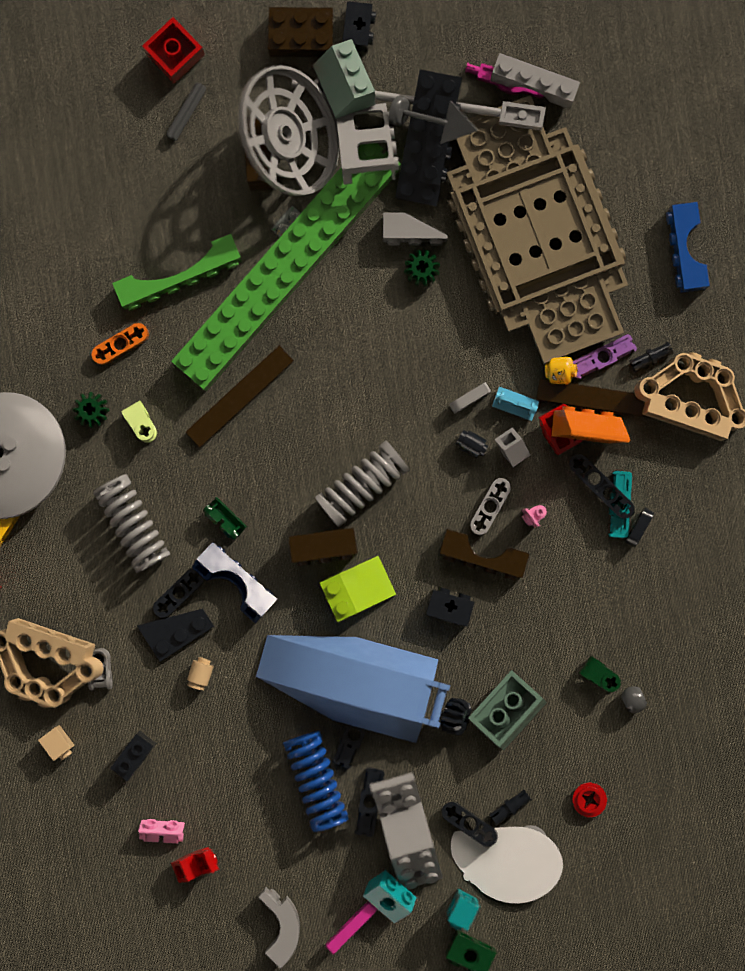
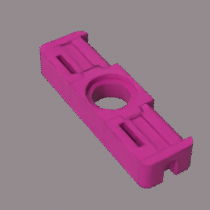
M367 901L326 942L325 947L332 954H335L378 909Z

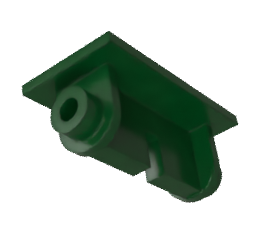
M217 497L214 498L210 505L208 504L203 509L205 516L215 525L218 522L222 524L219 529L228 539H237L247 527Z

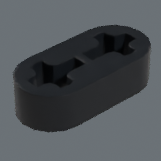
M646 507L642 509L625 543L634 548L636 547L653 518V511Z

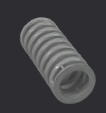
M387 440L378 447L381 456L372 451L369 453L372 463L367 459L360 461L364 472L358 466L351 468L356 480L348 473L342 475L347 487L339 480L334 481L333 484L338 494L330 487L325 488V494L331 503L325 499L322 492L315 496V499L338 527L347 521L342 508L349 515L353 516L356 514V510L351 501L357 507L363 508L365 503L360 494L368 501L374 499L367 484L377 494L383 492L376 477L385 486H391L392 482L385 470L394 479H400V473L393 462L401 468L400 472L403 475L410 471Z
M125 474L100 486L93 491V494L99 500L101 507H107L104 511L105 516L113 517L110 520V525L118 527L115 531L116 536L124 537L121 540L122 547L131 546L126 551V555L128 557L137 556L133 559L132 566L136 573L171 554L166 547L161 549L160 553L155 554V551L164 545L163 540L143 546L159 534L157 530H153L138 536L153 525L152 520H147L130 527L147 516L148 512L147 510H142L125 517L142 505L141 500H136L119 507L137 494L136 490L113 497L131 485L128 475Z

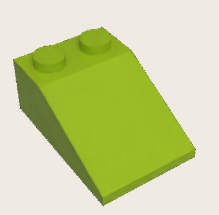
M379 556L320 582L337 622L396 595Z

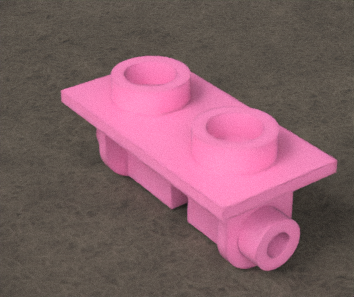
M542 505L535 506L530 510L525 508L521 510L524 513L521 517L528 526L539 527L538 521L546 516L547 510Z
M154 819L141 820L138 831L140 833L139 839H143L144 842H159L160 836H163V843L178 844L183 842L185 822L174 820L156 821Z

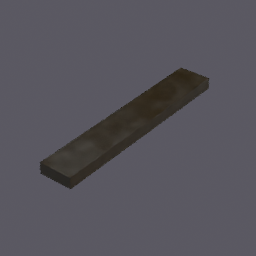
M280 345L276 347L197 420L186 433L201 448L289 367L294 360Z
M539 379L536 398L538 401L652 418L642 414L645 402L638 399L635 393L573 383L553 384L547 379Z

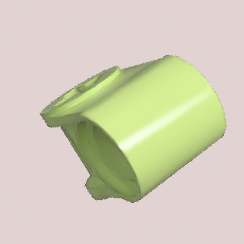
M141 401L121 411L127 423L141 441L150 443L156 439L157 430ZM144 428L149 430V436L147 437L143 434Z

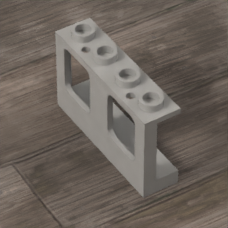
M386 103L376 104L337 118L344 185L352 184L351 174L391 170L392 180L395 179V170H399L398 157H393V155L397 154L396 142H391V140L395 139L393 126L389 127L391 123ZM376 112L383 114L384 127L364 130L355 129L353 118L355 115ZM387 143L389 154L387 158L359 160L357 150L359 145Z

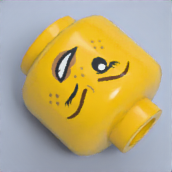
M570 357L552 358L545 365V377L549 378V381L553 384H570L573 377L577 376V364H573V360Z

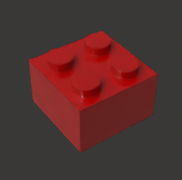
M174 17L142 45L145 54L174 84L205 55L203 47Z

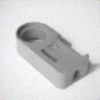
M485 382L456 399L449 406L455 414L489 394L491 390Z

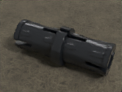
M666 342L653 350L648 349L645 354L629 360L631 367L634 366L632 368L633 371L636 373L651 364L654 366L657 364V361L674 354L672 348L668 349L671 346L670 343Z
M523 789L510 800L506 799L504 801L505 804L489 815L498 826L499 823L510 815H516V811L528 802H531L532 799Z

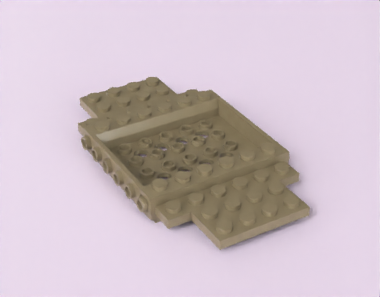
M531 95L512 102L535 106ZM480 114L469 118L468 120L478 131L455 139L465 166L447 172V178L453 190L450 193L448 205L451 212H455L458 219L455 220L459 232L463 231L466 238L463 240L466 251H471L473 256L471 263L474 271H479L481 277L479 284L482 291H486L489 298L486 301L490 311L494 310L495 315L501 313L508 332L528 325L543 364H546L552 358L572 354L623 334V328L609 293L628 286L621 268L625 264L626 255L623 248L618 246L616 241L618 240V234L615 228L610 226L609 220L611 218L607 208H603L601 203L603 197L600 189H596L593 183L595 176L592 169H588L586 165L587 156L584 149L580 150L578 144L573 145L566 127L546 134L544 128L540 131L500 125V117ZM562 191L566 195V200L562 203L556 202L554 200V193ZM543 199L546 203V208L541 211L535 209L534 201ZM521 206L526 210V215L523 218H517L514 215L516 207ZM497 214L505 216L506 223L504 225L498 226L494 223V217ZM572 231L580 232L581 240L574 243L570 240L569 234ZM556 238L561 241L562 246L559 250L550 248L549 242L551 239ZM538 246L542 251L541 256L533 258L529 253L530 248ZM512 254H519L521 256L522 262L519 265L514 266L510 263L509 257Z

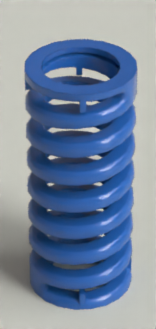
M320 730L292 738L283 743L285 751L291 750L292 746H302L288 753V759L311 755L292 764V770L315 766L296 775V781L320 776L309 783L299 786V792L324 787L313 794L303 797L302 802L308 803L328 798L317 805L307 808L306 814L309 815L332 809L309 821L313 832L334 827L349 819L347 811L344 810V803L338 801L341 798V793L334 790L338 785L337 781L330 779L333 777L334 772L332 769L327 768L330 760L323 757L327 752L326 748L317 747L323 741Z

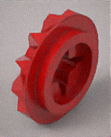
M588 782L581 784L574 790L572 801L575 810L580 815L595 817L604 811L607 804V796L601 786ZM593 793V799L597 805L589 803L585 807L586 800L582 795L590 796Z

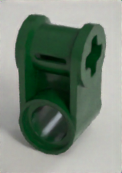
M591 655L579 671V674L608 692H615L621 686L620 677ZM607 677L610 679L615 677L613 679L615 682L614 686L609 685L606 687L607 682L605 680Z

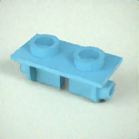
M499 387L492 407L532 421L539 401Z

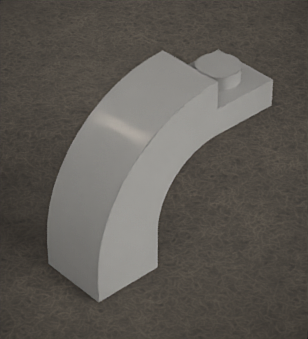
M265 887L260 892L259 898L276 914L280 922V933L266 948L265 954L281 969L296 949L300 933V920L297 909L288 896L280 901L281 897L275 890H269Z

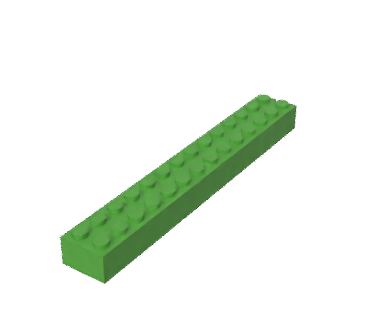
M377 143L361 144L357 149L358 158L361 161L383 159L389 156L387 151L383 154V148ZM398 162L399 170H395V175L401 170L400 162ZM341 167L171 362L207 392L392 180L391 170L351 174L352 184L344 185Z

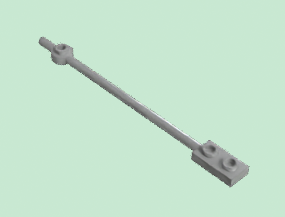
M317 78L315 79L314 83H316L321 90L322 86ZM293 79L292 88H296L298 82ZM375 91L376 100L393 102L397 96H404L411 105L414 102L415 96ZM503 101L501 109L458 102V104H461V112L500 117V125L540 131L543 128L546 107Z

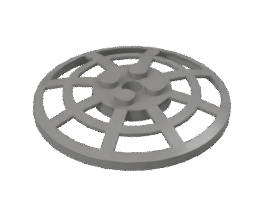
M280 65L259 71L247 83L239 106L240 133L246 153L260 176L278 191L293 196L312 194L322 189L329 182L334 174L339 157L337 123L329 102L317 84L297 69ZM273 75L287 76L298 82L294 92L292 93L282 88H274ZM265 77L266 91L262 92L253 103L249 98L252 86L260 78ZM304 89L316 101L323 115L322 118L313 120L308 108L299 99ZM275 95L289 99L287 107H277ZM268 97L270 111L264 115L258 107ZM296 106L305 117L306 123H302L299 116L294 112ZM246 107L250 111L249 128L251 138L248 137L246 126ZM255 117L262 123V135L257 137L255 134ZM326 126L328 132L329 150L327 159L317 154L318 136L316 128ZM306 131H310L311 149L305 147ZM265 144L271 152L270 162L264 156L259 145ZM252 147L255 148L262 162L269 168V174L259 163ZM302 154L308 159L304 166L298 169L294 158ZM278 160H286L291 172L278 169ZM314 162L325 168L320 178L312 186L308 187L302 175L307 173ZM276 174L284 178H295L301 190H291L276 182Z

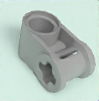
M98 648L93 651L92 657L96 653L103 655V673L99 678L88 682L89 690L104 687L112 689L113 678L110 653L104 648ZM88 666V673L91 674V668Z

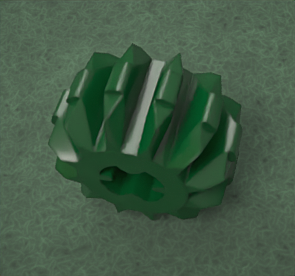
M417 250V258L410 254L409 258L411 261H405L404 265L409 268L404 270V274H411L408 278L409 282L416 279L415 286H419L420 281H423V285L426 287L428 285L427 279L434 283L435 278L432 275L439 276L440 272L436 268L440 267V263H433L436 256L433 255L428 258L429 251L427 250L424 256H421V251ZM419 264H424L423 267L427 266L424 273H420L421 270L417 271Z
M93 392L88 393V399L85 394H81L80 396L83 401H74V403L79 405V408H72L73 412L79 413L74 419L81 420L80 425L83 427L88 423V427L93 428L94 421L100 427L102 424L99 419H108L103 415V412H110L109 408H103L108 403L107 400L100 401L102 398L100 394H97L94 398ZM90 405L96 408L95 413L92 412L93 415L87 412V408H90Z

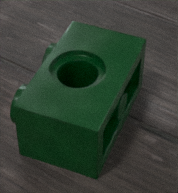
M456 929L445 954L448 962L456 967L462 965L468 968L467 971H489L497 952L494 947ZM469 950L476 953L472 959L464 957V954Z

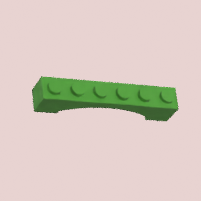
M229 234L212 241V248L198 263L177 275L158 280H138L130 275L112 283L121 306L125 310H135L141 306L140 303L145 301L149 303L160 299V295L164 293H176L183 285H195L200 282V278L205 276L211 278L218 275L219 270L224 268L230 270L239 266V262L242 259L232 235Z

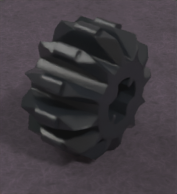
M451 698L446 703L443 715L441 716L442 730L452 735H462L469 724L468 718L472 711L470 703L460 698Z

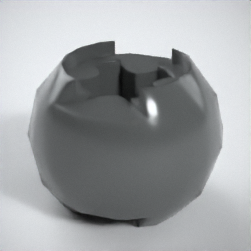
M631 686L623 691L621 697L628 712L639 713L646 708L647 702L640 687Z

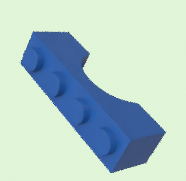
M698 202L672 205L668 209L669 212H666V220L668 225L671 224L672 233H669V241L671 246L674 245L675 254H672V262L674 267L677 266L678 275H675L677 288L680 287V293L705 290L710 286L707 265L694 260L687 249L689 232L701 223Z

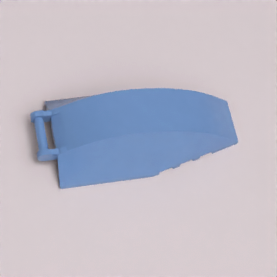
M267 635L256 675L262 681L334 721L414 743L417 742L422 723L440 728V714L446 692L450 690L451 686L434 681L438 659L358 637ZM433 686L438 688L431 718L427 719L424 716Z

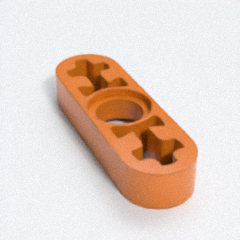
M135 323L94 347L92 358L96 363L106 365L144 343L149 337V331L143 324ZM136 328H138L139 330L144 329V332L142 333V338H138L137 336L132 338V341H134L133 344H131L130 340L125 336V334L127 333L130 337L133 336L136 333ZM119 338H123L126 341V347L122 350H117L114 345L115 341ZM108 344H110L111 349L114 352H116V354L112 355L111 352L105 354V360H102L101 358L97 359V356L99 355V350H102L103 352L109 350V348L107 347Z

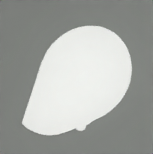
M526 827L495 828L498 832V840L490 847L481 845L463 831L454 832L451 839V853L457 866L464 872V880H470L483 893L498 901L525 903L536 900L552 890L560 879L563 860L559 849L550 838L536 830ZM478 829V831L474 833V835H476L477 837L478 833L483 834L485 836V842L489 840L493 841V838L491 837V831L485 833L481 829Z

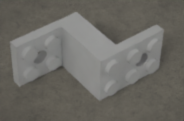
M413 772L370 784L398 881L406 889L410 890L418 885L431 884L439 879H443Z

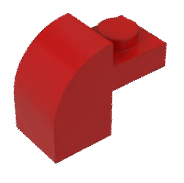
M209 847L199 849L171 862L179 883L188 882L202 874L213 873L219 869L217 857Z

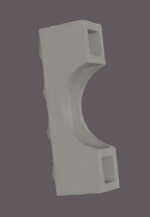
M499 53L490 79L492 82L509 88L523 87L531 89L545 96L549 102L567 109L571 108L580 84L579 81Z

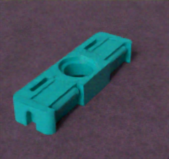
M627 471L612 472V474H615L613 476V484L631 501L632 473ZM614 489V493H610V500H612L616 495ZM627 504L622 511H620V513L629 514L630 511L628 508L630 507V505ZM609 508V515L612 516L610 523L611 534H608V536L627 538L630 518H620Z

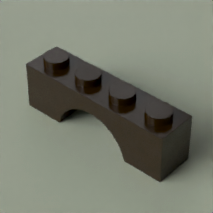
M449 529L445 531L439 554L443 555L442 559L454 563L455 559L464 561V566L474 569L476 565L484 567V572L496 575V572L499 571L505 573L504 578L514 581L517 580V577L523 578L530 553L507 547L501 555L495 558H483L477 555L470 547L468 535Z

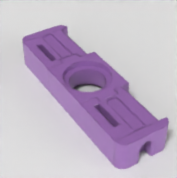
M627 334L574 360L573 364H577L576 378L580 380L581 376L583 377L594 372L596 369L598 371L618 361V359L632 353L631 350L634 353L637 347L632 343V337ZM601 351L607 352L609 354L608 362H600L598 360V353Z

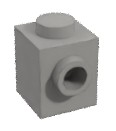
M513 428L495 439L503 456L512 467L530 456L524 441Z

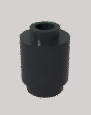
M463 430L455 444L460 447V450L476 459L479 455L483 457L488 448V445L485 444L487 440L470 430L468 432Z

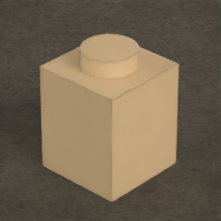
M60 725L38 740L53 761L58 758L61 761L72 753L70 749L75 746Z

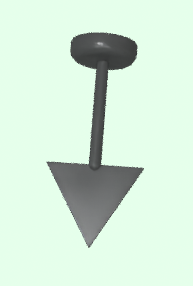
M397 96L393 100L389 111V121L394 126H402L408 117L444 125L440 144L478 131L452 101L449 103L446 120L410 111V102L404 96Z

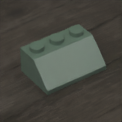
M352 39L331 46L313 64L335 119L376 105L375 90Z
M511 670L468 719L498 747L505 750L547 702Z

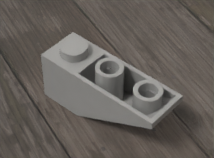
M383 213V242H387V245L395 246L400 245V242H409V245L418 246L421 245V242H430L432 246H441L443 242H447L446 234L406 213Z

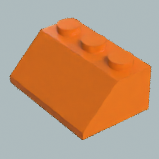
M563 406L562 410L554 411L553 437L607 444L630 442V437L622 418L614 417L612 412H601L599 415L594 414L595 410L582 409L581 412H577L575 407Z

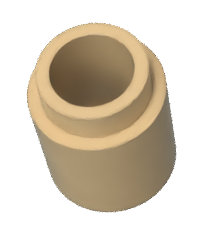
M201 657L198 658V661L193 660L187 678L189 681L187 686L204 691L205 686H208L214 667L210 665V660Z

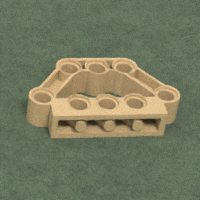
M689 352V354L681 353L670 359L668 365L656 374L642 379L635 385V396L645 402L642 411L643 415L719 441L728 439L730 431L745 427V409L742 407L734 384V373L730 368L722 366L720 361L709 359L708 361L702 359L700 354ZM678 360H681L684 363V370H681L678 367ZM698 367H701L704 370V377H701L698 374ZM684 374L689 376L695 383L708 382L714 390L722 415L714 408L704 410L698 403L693 401L681 402L676 395L664 396L658 394L659 390ZM718 374L724 377L723 384L718 381ZM644 384L651 387L650 394L645 393L643 389ZM666 400L672 403V410L666 408ZM686 407L692 410V417L686 415ZM706 414H709L712 417L711 424L706 422ZM733 414L738 417V424L732 421Z
M19 618L8 621L7 629L0 631V666L5 677V688L8 692L18 695L19 699L38 702V705L44 708L57 707L68 702L74 692L87 682L97 679L102 675L103 664L99 659L92 657L95 644ZM27 636L31 639V645L27 641ZM2 637L5 638L6 645L3 643ZM46 643L50 645V651H48ZM66 649H67V650L69 651V653H70V658H68V657L66 656V653H65ZM33 650L41 658L53 657L60 665L70 663L76 665V669L54 685L46 677L34 678L31 676L21 651ZM87 665L91 668V674L87 672ZM17 677L20 679L21 685L17 683ZM36 684L39 685L40 692L36 689ZM55 690L59 693V699L55 695Z

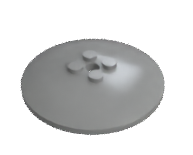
M2 392L0 393V448H3L4 454L0 458V519H9L32 511L50 496L63 473L66 446L59 423L45 406L22 394Z

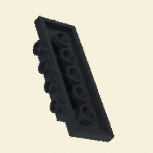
M420 69L412 112L446 120L450 101L459 110L461 109L458 99L463 78ZM413 117L410 118L395 198L438 206L442 181L446 182L448 169L445 168L446 160H450L452 154V147H449L450 141L440 144L444 125Z

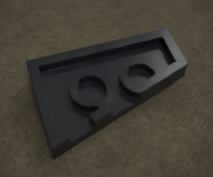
M202 608L137 625V627L161 662L213 628L214 624Z

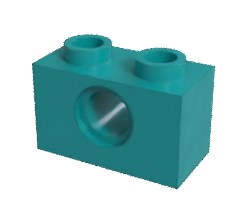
M386 870L368 882L363 894L364 898L393 923H396L412 912L417 898Z
M457 889L446 911L450 926L460 931L462 928L468 931L480 908L476 897Z

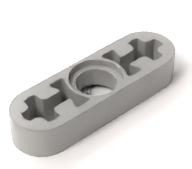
M499 478L491 484L470 522V529L473 533L482 535L489 530L510 493L511 486L506 479ZM503 482L506 492L502 491L499 494L498 498H502L501 502H499L496 498L489 495L490 493L495 495L497 492L495 485ZM488 500L496 503V510L493 513H488L484 509V504ZM481 511L484 515L491 516L490 521L486 518L483 522V525L486 526L485 529L477 531L474 522L481 520L482 516L479 515V512Z

